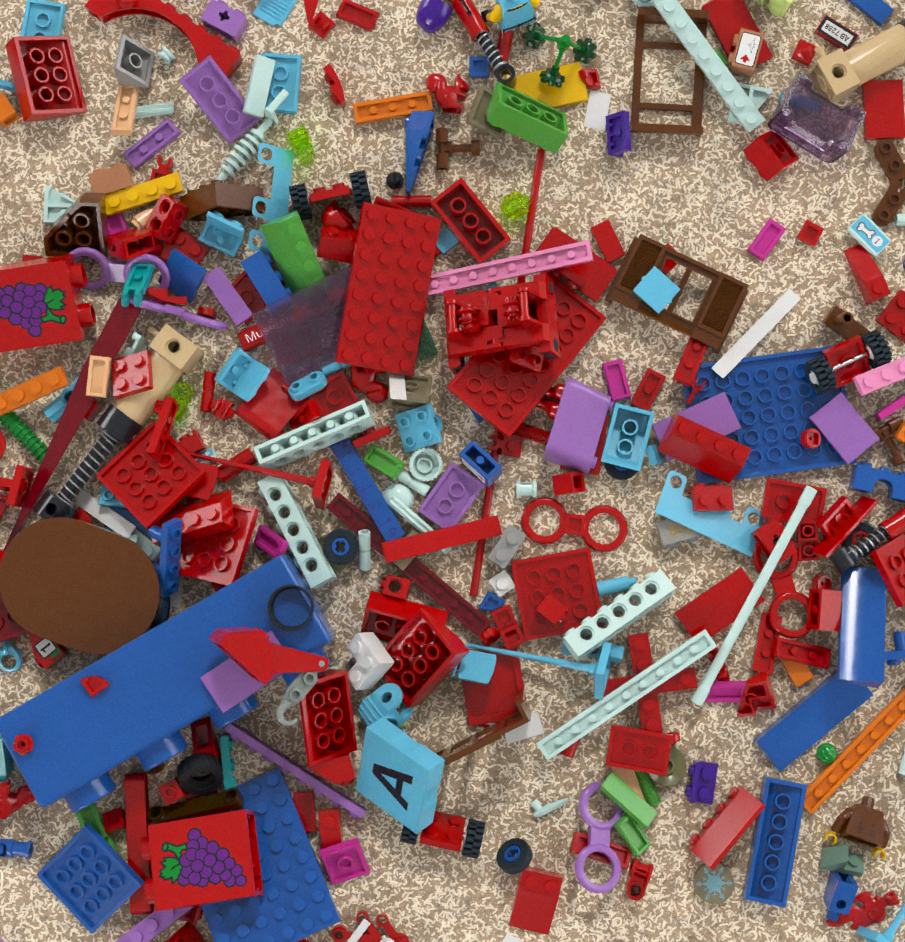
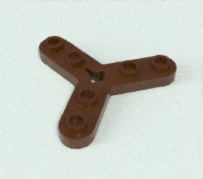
M888 139L880 140L874 147V154L891 184L872 214V221L879 227L887 226L905 201V187L898 192L901 184L898 181L905 180V164L893 142Z

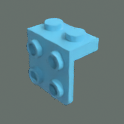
M208 211L206 214L207 222L198 241L235 258L244 240L245 229L242 228L243 225L235 220L230 222L224 219V215L219 212L213 211L212 213Z
M236 347L214 380L248 402L256 395L260 385L267 379L270 369Z

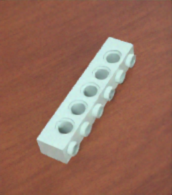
M362 400L253 448L261 467L274 470L372 428L376 424L365 400Z
M267 476L258 481L257 483L260 487L258 492L263 499H266L270 515L272 517L275 516L278 522L276 523L278 531L284 534L286 541L289 542L287 549L293 552L295 556L293 559L298 569L302 570L304 574L302 578L306 586L311 587V589H317L336 579L337 577L288 481L273 476ZM280 491L281 497L275 501L274 494ZM289 508L290 515L284 518L283 511ZM294 526L299 528V533L296 536L292 535V528ZM306 543L308 550L302 554L301 546ZM312 561H315L317 568L312 572L309 566Z
M662 570L656 573L654 571L651 572L641 584L635 583L629 588L628 593L625 595L620 594L614 598L611 605H604L597 611L598 614L592 618L590 616L585 618L578 628L575 629L573 627L564 634L563 644L576 661L579 662L602 646L604 642L609 641L673 596L676 587ZM653 589L655 594L650 595L645 590ZM637 600L639 602V605L633 606L629 603V601ZM620 611L623 613V616L616 617L613 612ZM604 622L608 627L601 629L597 626V623ZM587 633L591 636V639L584 640L581 638V635Z

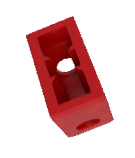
M126 229L107 237L110 255L124 260L156 250L153 230Z

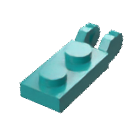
M133 264L123 287L121 305L123 307H127L130 304L131 296H134V306H141L143 296L155 270L153 264Z
M222 734L219 736L224 777L223 784L225 790H228L229 788H236V779L231 775V771H235L234 759H230L229 751H233L232 738L228 739L227 734Z

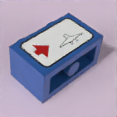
M474 440L459 453L460 462L488 488L502 475V466Z

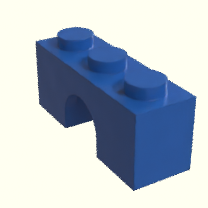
M860 462V464L853 465L848 489L872 493L874 484L880 480L888 487L887 499L905 503V472L895 474L891 473L892 469L885 467L876 469L872 468L870 463Z

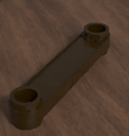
M229 788L224 792L168 806H154L148 812V819L153 825L207 816L229 810L237 811L243 807L245 801L239 790Z

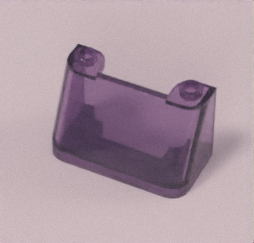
M799 72L780 100L767 125L772 131L818 159L827 163H834L849 151L866 112L853 104L847 105L843 109L811 90L813 81L808 75Z

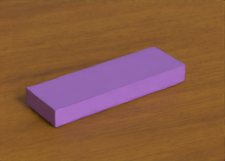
M167 118L125 151L123 155L133 168L137 170L180 136L181 132Z
M217 267L204 277V281L237 327L254 316L220 267Z

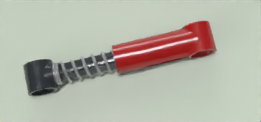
M448 0L472 40L477 42L478 46H481L484 56L488 57L487 61L491 63V68H493L497 82L511 88L515 87L517 83L515 70L506 61H503V56L495 48L496 44H493V39L489 38L490 30L472 0ZM460 1L463 2L468 12L465 11ZM504 75H511L507 80L502 79Z
M905 507L879 523L878 530L874 529L872 534L868 533L867 537H862L861 541H856L855 545L844 546L828 558L840 574L857 563L856 561L859 556H863L871 548L875 549V546L877 544L880 545L883 540L891 541L905 532Z

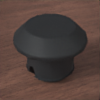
M391 172L386 178V183L391 189H399L404 182L403 176L398 172Z

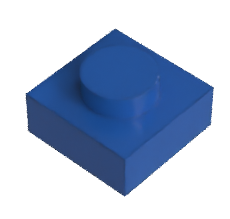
M469 57V78H489L488 57Z

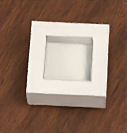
M506 570L488 580L499 597L515 587Z

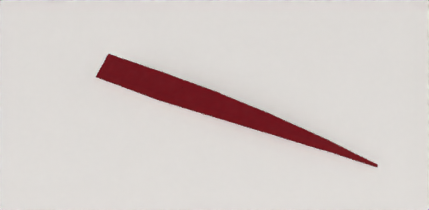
M120 297L90 355L111 357L112 367L142 308L135 307L131 303L127 307H123ZM90 355L81 370L3 551L7 549L21 528L95 396H86Z

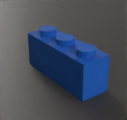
M260 250L240 262L273 316L294 304L291 300L294 295L289 287H283L281 282L284 279L278 270L273 271L270 265L274 263L268 254L263 255Z

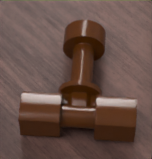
M436 129V144L438 145L439 154H436L437 170H449V157H453V153L472 152V156H480L479 140H471V144L452 145V141H448V129Z
M900 415L887 421L884 426L871 428L880 438V442L885 441L893 456L890 460L893 467L905 463V453L901 454L892 438L895 435L894 432L899 429L903 422Z

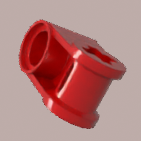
M636 858L632 859L624 887L625 893L630 899L637 901L643 898L653 872V864L647 865L638 862ZM638 885L639 892L635 895L630 894L631 886Z

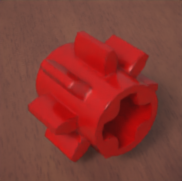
M224 397L220 401L215 399L210 406L214 409L212 414L223 421L227 417L232 419L236 412L233 409L235 404Z

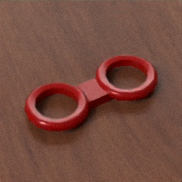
M539 497L528 503L521 516V526L524 533L533 542L539 544H551L558 541L564 534L582 536L584 542L593 550L611 552L621 546L628 533L627 521L624 515L617 508L609 505H598L590 509L585 515L567 513L564 506L555 499ZM540 505L553 507L560 516L559 528L550 536L537 535L529 525L531 512ZM599 513L610 514L619 523L620 531L618 537L609 544L597 543L589 534L588 526L590 520Z
M756 542L752 554V562L756 570L761 573L764 567L760 555L762 549ZM798 552L790 556L789 565L785 570L781 572L773 571L769 578L775 595L768 610L769 622L779 635L789 639L801 638L811 630L807 629V620L804 626L798 630L786 629L780 624L777 617L779 605L787 599H794L803 604L808 617L809 598L802 593L796 592L791 575L796 570L799 562Z

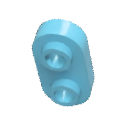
M321 371L312 372L293 382L288 392L293 400H303L322 390L327 385V378Z

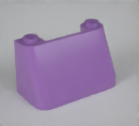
M567 377L542 460L585 473H589L590 468L594 469L598 458L594 455L607 412L611 413L614 404L613 401H610L611 397Z

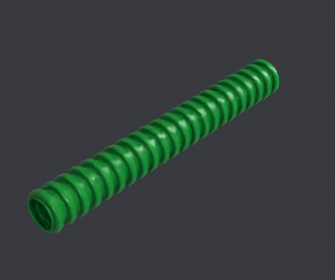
M14 411L1 416V424L5 425L7 430L9 429L10 434H14V438H18V442L22 443V446L26 447V450L31 452L30 455L35 456V460H39L41 465L48 447H45L46 444L44 442L41 443V439L37 438L35 433L33 434L32 429H28V425H24V421L20 420V417L16 416Z

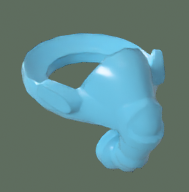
M12 640L4 641L3 646L0 648V668L9 673L17 671L22 665L23 652L16 647ZM13 655L16 658V666L13 668L4 666L2 663L3 656Z

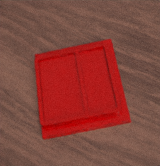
M506 646L496 647V648H499V649H505V650H507V649H506ZM515 646V647H513V648H511V649H508V650H511V651H516V652H518L517 646ZM478 650L479 652L495 654L496 665L488 684L462 680L469 726L499 722L519 712L515 699L517 692L524 689L518 657Z

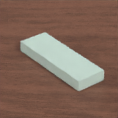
M259 54L255 55L243 113L263 118L275 60Z

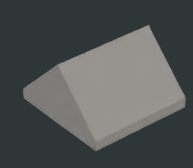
M124 34L120 37L114 64L118 85L147 88L155 53Z

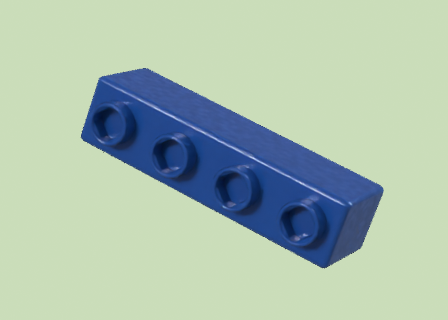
M279 555L0 717V736L37 803L41 807H48L58 800L65 798L71 811L77 813L115 791L117 786L109 771L134 756H137L144 770L149 771L188 748V744L180 730L209 714L215 727L221 729L259 707L260 704L253 693L223 713L200 677L229 659L221 649L208 639L218 628L247 626L250 628L256 627L259 630L262 629L266 633L272 630L282 646L324 656L328 659L330 666L331 662L322 647L334 641L336 633L311 589L304 583L303 575L295 565L292 556ZM284 585H298L308 591L313 599V616L310 622L302 629L285 631L275 626L269 618L267 609L269 598L276 589ZM287 589L276 597L273 607L274 614L282 624L291 627L298 626L308 619L311 613V602L308 596L301 590ZM300 672L282 674L287 686ZM89 676H99L106 679L111 685L96 696L91 697L80 680ZM19 734H28L33 739L34 748L26 755H20L18 751L13 749L14 739Z

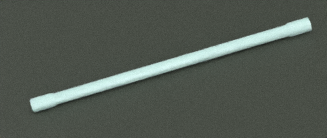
M806 485L794 512L702 683L691 699L693 703L699 706L703 705L713 682L806 509L817 493L816 489Z

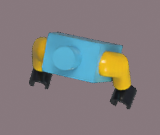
M496 0L493 10H485L481 12V16L485 23H498L502 33L537 20L533 7H538L540 0Z

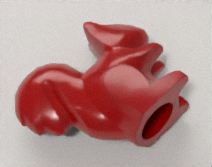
M434 73L427 77L425 82L426 88L430 93L435 94L436 101L442 107V111L444 113L460 114L461 109H464V105L459 103V101H465V98H467L465 93L469 90L467 83L461 79L460 74L456 76L454 86H447L446 78L440 73Z
M351 366V386H354L359 392L366 393L367 399H370L373 403H382L388 397V387L384 383L376 381V374L386 373L385 371L364 367L358 369L357 366Z
M10 779L0 783V819L6 820L10 814L18 811L23 804L28 805L34 802L35 797L28 784L12 792L10 791L12 787Z

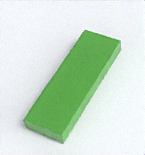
M613 772L607 775L599 787L601 791L644 829L650 825L658 813Z

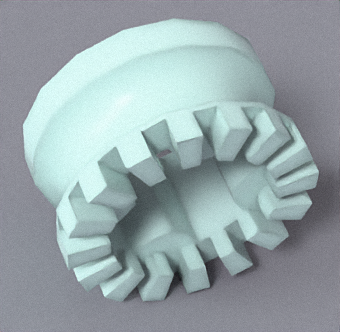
M164 46L161 52H157V55L161 59L163 58V61L168 66L171 65L172 60H176L175 56Z

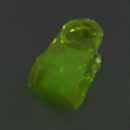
M304 124L290 132L288 130L285 131L300 162L311 164L315 160L316 155ZM304 150L310 151V154L307 156L301 155Z
M186 382L176 383L168 396L173 397L180 405L175 417L177 421L182 418L187 405L194 395L193 387ZM186 387L187 394H182L180 388Z

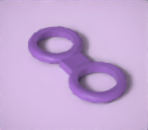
M80 247L69 253L73 254L74 260L80 256L92 257L102 267L103 274L101 279L88 281L87 287L82 289L98 290L106 286L109 281L126 283L133 264L139 263L153 264L158 268L162 276L160 285L147 289H167L171 277L168 267L161 259L154 255L146 253L128 261L107 260L101 252L89 247Z
M131 296L130 303L134 305V303H133V298H134V296ZM143 298L140 306L160 313L178 315L184 320L214 329L226 330L228 328L225 322L191 313L188 309L171 304L164 305Z
M594 782L586 786L580 794L578 802L579 813L583 821L589 826L588 844L577 855L574 865L575 875L580 885L587 891L596 894L606 893L613 889L618 883L621 874L620 860L610 848V829L615 827L613 824L623 815L624 810L615 803L614 815L607 822L595 820L588 811V799L593 792L600 790L599 787L602 782ZM593 852L604 854L612 865L611 877L603 885L592 883L584 873L585 859Z

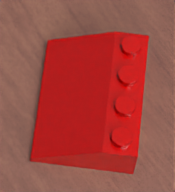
M69 35L13 37L5 45L24 122L45 121L88 112Z
M421 607L385 647L395 663L384 674V678L388 683H394L401 688L403 692L402 701L408 708L421 705L469 653V650L456 634Z
M329 669L319 672L316 684L299 702L307 764L309 767L358 750L347 670Z

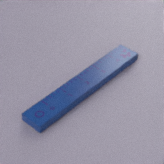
M349 438L330 445L386 542L405 536V532Z

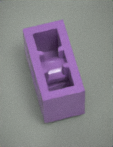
M211 0L200 18L204 26L235 43H238L249 24L245 13L238 9L234 11L222 0Z

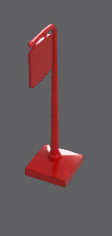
M188 453L191 457L306 484L313 488L312 499L315 507L324 510L334 474L331 461L327 459H322L316 476L306 477L196 453ZM197 462L208 474L185 496L209 500L216 484L218 467Z

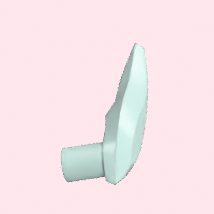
M535 799L530 803L535 810L534 817L543 816L563 806L569 799H561L548 803L543 807Z

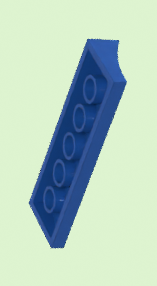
M850 567L841 573L840 591H842L838 640L837 682L878 688L884 682L886 584L877 567Z
M836 670L753 740L781 772L873 694L867 686L837 682Z
M763 775L759 801L766 807L755 820L742 893L745 900L786 908L807 789L806 784Z

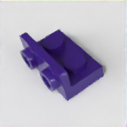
M625 110L605 116L607 150L610 156L620 158L623 157V153L632 151L629 112Z
M693 760V764L689 765L688 776L691 777L690 785L687 784L685 788V797H688L687 800L689 802L713 804L718 771L717 763Z

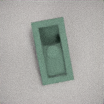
M848 844L824 848L821 850V869L862 877L864 874L863 855L850 853L848 851Z

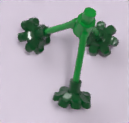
M539 23L529 24L526 27L528 33L524 32L522 35L523 39H528L526 42L527 47L538 49L540 43L543 44L547 40L556 42L557 49L559 50L555 65L552 68H547L546 71H541L539 76L542 83L548 82L549 86L553 87L555 84L558 88L562 87V83L565 82V76L560 75L559 64L563 52L567 51L570 46L573 47V52L576 54L574 59L577 62L582 59L584 64H588L589 58L595 59L596 53L593 51L597 49V45L592 43L591 38H586L584 41L578 39L576 41L577 44L570 40L569 35L561 37L544 35L546 33L545 29L540 28L541 25Z

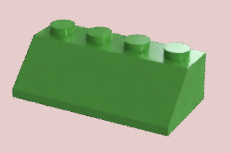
M496 83L487 108V122L494 127L506 130L511 135L524 138L528 143L537 144L546 151L557 153L568 137L566 114L503 83Z
M297 210L260 225L280 274L284 279V283L294 295L293 298L312 296L329 288Z

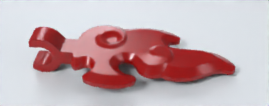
M870 891L862 892L856 895L854 899L855 902L860 901L864 903L862 908L852 904L848 915L840 913L837 922L828 919L826 923L832 927H839L852 921L853 924L850 927L853 930H857L859 926L868 927L872 923H879L884 920L886 906L897 905L900 901L894 891L887 892L881 898L878 895L871 898Z

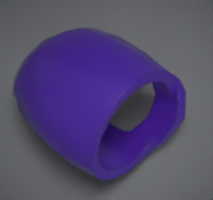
M422 0L416 13V22L423 29V32L428 34L435 33L446 24L453 8L442 2V0Z

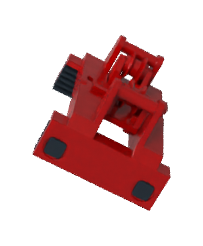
M545 273L533 275L532 282L495 287L486 291L484 289L458 294L455 289L443 291L448 366L454 375L458 374L465 365V357L499 352L506 348L511 350L539 345V353L547 357V359L560 358L554 281ZM536 303L538 320L529 316L528 304ZM495 314L498 317V325L495 324Z

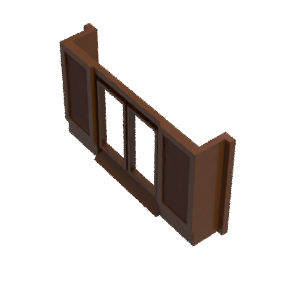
M640 234L638 238L634 236L604 300L609 303L615 301L712 347L711 351L719 354L749 291L747 290L749 285ZM669 259L686 267V271L678 285L680 290L672 298V303L669 304L667 310L663 309L658 314L633 292V289L641 282L642 276H646L654 266L661 271L666 260ZM694 271L712 281L691 322L672 312L691 272Z
M525 689L518 691L515 703L519 712L437 752V755L445 759L444 764L448 765L502 738L501 735L530 722L532 712L525 700ZM495 730V732H493V733H491V734H489V735H487V736H485V737L479 739V737H481V736H483V735H485V734H487V733H489V732ZM469 743V745H467V746H465V747H463V748H461V749H459V750L453 752V750H455V749H457V748H459V747H461V746H463V745Z

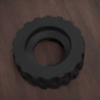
M195 753L187 756L177 767L179 787L188 794L204 795L205 793H211L221 786L224 779L221 760L210 753ZM197 771L210 772L208 775L203 777L190 776L191 774Z

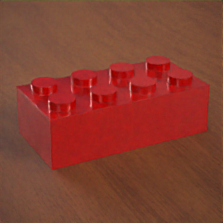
M462 178L430 202L431 209L441 218L443 224L455 236L476 264L490 261L511 244L509 235Z

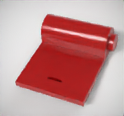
M272 368L267 379L258 388L256 395L248 402L244 400L237 408L235 414L268 440L285 434V426L310 396L300 401L293 400L288 392L293 382L275 368Z

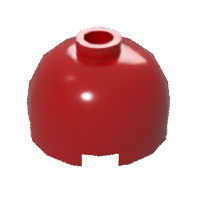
M332 201L324 209L321 216L323 226L357 233L358 227L355 228L353 226V223H356V221L345 207L340 209L337 206L339 204L338 201Z

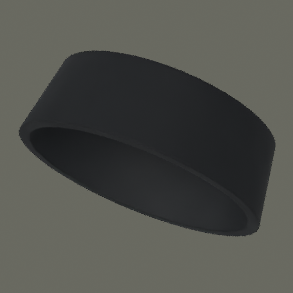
M298 585L281 586L269 598L268 615L272 623L282 630L296 631L302 629L310 622L313 616V599L308 591ZM298 589L308 596L311 602V613L308 619L301 625L286 626L276 618L273 609L274 602L282 591Z

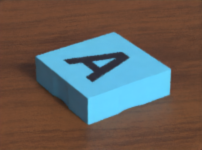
M382 717L366 727L356 791L411 831L418 834L433 823L437 803V790L441 783L445 759L423 744L414 741L404 731Z

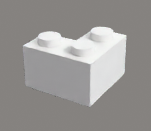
M374 632L357 633L347 645V648L357 661L348 672V679L356 691L372 689L395 663Z

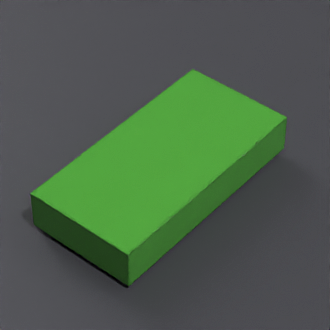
M372 444L362 460L395 481L406 465L405 462Z
M626 812L613 824L634 857H639L651 845L640 825Z

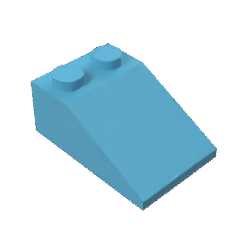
M615 403L608 425L601 462L640 471L655 413Z

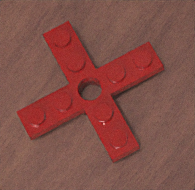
M648 632L628 635L634 675L608 679L603 697L653 664ZM695 667L684 668L638 699L642 729L663 733L657 693L698 688Z

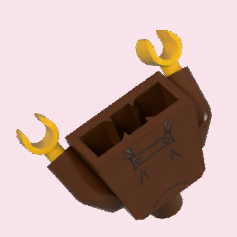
M863 796L861 805L855 804L848 807L837 816L831 826V830L824 833V839L826 841L827 837L832 835L834 838L831 844H836V835L839 834L840 838L871 847V854L874 858H876L878 852H881L880 858L885 859L886 852L884 849L887 847L891 832L884 819V813L873 809L875 799Z

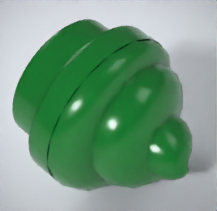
M823 743L817 748L816 755L822 763L830 764L837 758V750L832 744Z

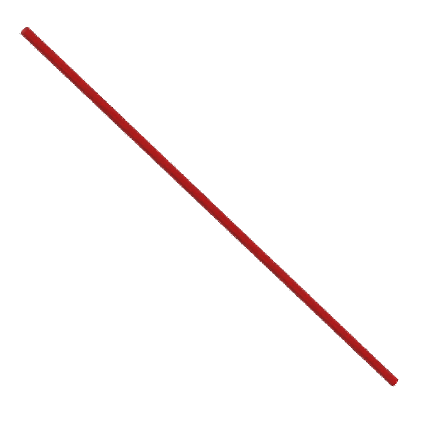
M541 148L537 149L521 255L530 253L545 150ZM526 276L518 277L517 284L525 283ZM495 428L494 435L501 440L502 433ZM500 449L491 451V457L497 462ZM494 483L489 488L486 486L481 519L490 516ZM486 539L477 542L470 596L477 597Z

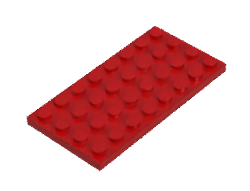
M368 202L362 203L335 362L413 376L441 218Z
M548 271L542 273H545L554 281L560 358L549 360L544 356L541 371L534 372L510 362V350L507 348L499 352L473 355L446 387L448 391L507 438L512 436L607 318Z

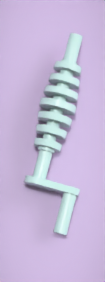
M285 89L265 108L264 115L266 119L258 129L253 128L250 130L252 136L246 134L244 138L247 141L241 139L238 141L240 146L234 145L233 149L235 152L231 150L229 153L232 159L226 157L224 161L227 166L225 164L221 165L222 172L215 180H222L224 182L227 177L233 178L235 176L233 170L239 172L241 170L239 165L245 167L247 165L246 161L250 162L252 160L251 155L254 156L257 152L255 148L259 149L260 143L258 141L263 142L265 140L263 134L272 124L277 125L279 123L275 111L289 95Z

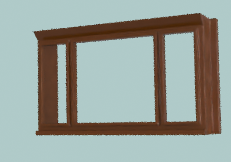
M638 7L630 133L679 134L701 137L703 135L704 73L696 62L692 105L640 102L643 48L687 50L682 43L643 41L644 24H668L656 8ZM684 9L706 39L710 10ZM639 109L692 112L691 126L639 123Z

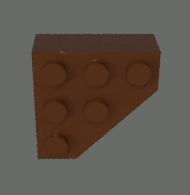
M212 180L210 184L201 185L199 189L189 190L187 194L180 196V201L189 208L183 220L206 221L208 211L212 213L213 211L219 212L224 215V219L245 215V217L254 216L252 214L253 198L255 196L264 198L263 188L255 187L254 184L239 185L238 182L223 183L222 180ZM263 201L256 203L258 213L265 212V203Z
M84 192L49 227L43 238L46 256L67 255L80 247L93 248L101 252L105 257L107 256L109 246L107 245L109 232L104 193Z

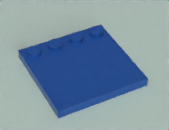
M87 823L37 874L41 881L91 934L145 883L90 823Z

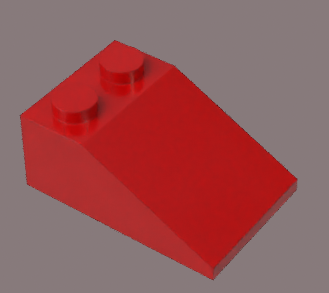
M530 866L520 872L509 926L548 935L559 899L563 880L562 874Z

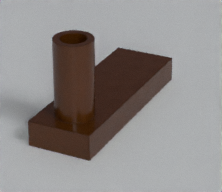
M836 305L832 306L822 321L823 324L845 340L856 335L862 336L871 332L853 319L852 313L844 312Z

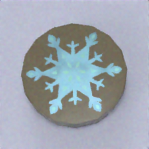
M718 863L713 870L706 864H703L695 872L693 886L696 894L703 901L709 904H719L731 896L734 890V878L732 873L723 864Z

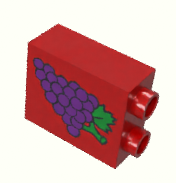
M73 254L0 265V353L83 340L90 332L89 327L96 326L94 306L91 302L83 303L80 289L88 285L86 269L83 263L75 264Z
M244 809L148 825L149 836L141 838L142 857L145 862L151 861L153 877L145 880V896L148 904L155 903L156 911H170L264 895L254 811Z

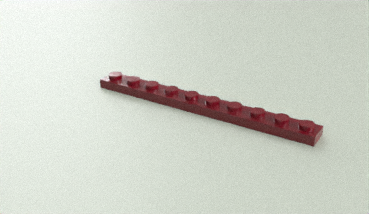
M338 493L326 508L356 534L363 529L369 530L371 546L384 556L381 543L386 542L376 523L342 494ZM416 557L404 571L391 562L476 636L480 637L491 624L488 618Z

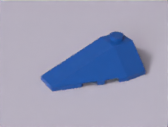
M412 111L411 116H407L404 123V128H406L407 196L412 194L435 125V115L432 111Z

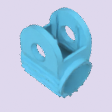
M387 683L368 695L359 705L358 711L367 727L383 717L399 728L411 717L413 707L408 708L402 701L403 692L398 685ZM392 694V698L389 699L386 695ZM398 706L403 707L400 713L396 710Z

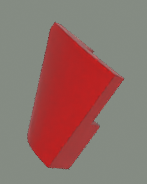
M767 671L756 674L746 681L737 711L738 718L756 716V711L777 708L776 698Z

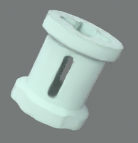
M516 480V498L520 496L536 498V480L532 482Z

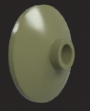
M671 746L667 776L648 774L659 785H675L683 779L686 773V759L679 749Z

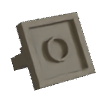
M481 85L465 123L473 126L472 132L477 135L487 133L500 140L503 138L505 130L500 127H494L487 122V108L493 90Z
M405 375L407 400L390 399L389 388L388 408L411 410L429 404L432 377Z

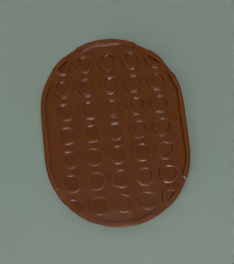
M48 518L29 525L10 542L0 564V593L3 603L12 618L21 627L36 636L83 653L109 654L146 633L155 620L161 599V587L155 565L138 544L120 534L75 518Z

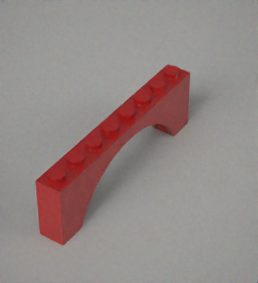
M88 0L84 6L89 14L104 24L126 15H148L167 21L179 29L191 42L195 49L198 64L210 55L228 79L231 78L243 61L239 49L233 45L229 47L220 36L216 34L214 36L211 35L206 27L202 24L196 25L187 14L182 13L181 15L168 2L164 4L160 0H136V4L133 7L122 8L116 3V0Z

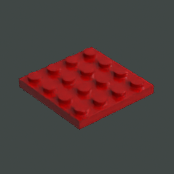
M155 420L96 475L148 530L208 474L170 435L161 460L153 459L146 452L156 425Z
M189 496L187 502L197 500L198 498ZM232 504L235 528L181 544L179 575L223 586L238 580L259 510Z
M590 547L511 561L525 641L565 634L573 627L575 629L578 628L581 622L588 616L592 618L598 614L597 611L601 608ZM547 593L567 608L565 612L567 616L561 624L557 622L554 625L535 610ZM604 622L597 623V626L604 627Z

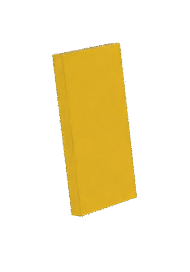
M580 62L559 66L560 75L565 76V82L562 83L561 88L556 87L555 84L552 87L548 85V82H541L539 75L541 71H546L547 69L516 75L517 83L513 89L553 108L588 101L586 86L578 73L581 70Z

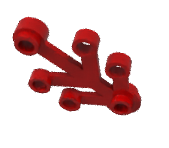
M360 910L356 915L357 922L361 923L363 920L359 919V915L365 914L366 920L371 924L366 929L369 934L363 933L358 941L380 942L382 936L369 919L368 912ZM385 913L377 916V925L384 927L389 938L394 940V942L399 940L410 942L407 935L396 932ZM385 917L386 922L380 923L379 918ZM338 924L333 927L331 937L335 942H343L345 939L348 940L354 932L348 931L344 925ZM341 931L343 936L338 938L335 933Z

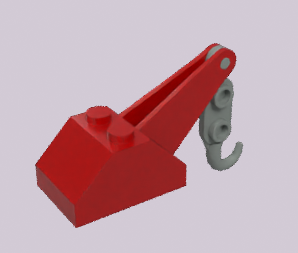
M243 626L216 629L208 639L254 680L266 685L274 676V673L300 672L285 689L283 699L276 710V717L281 725H294L298 719L295 718L292 721H287L284 719V712L287 708L299 703L316 684L318 672L326 670L329 666L328 659L321 655L273 644L268 640L270 636L262 629L259 630L256 627Z

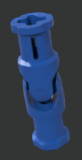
M0 839V857L13 858L14 856L31 859L33 841L16 842L15 839Z

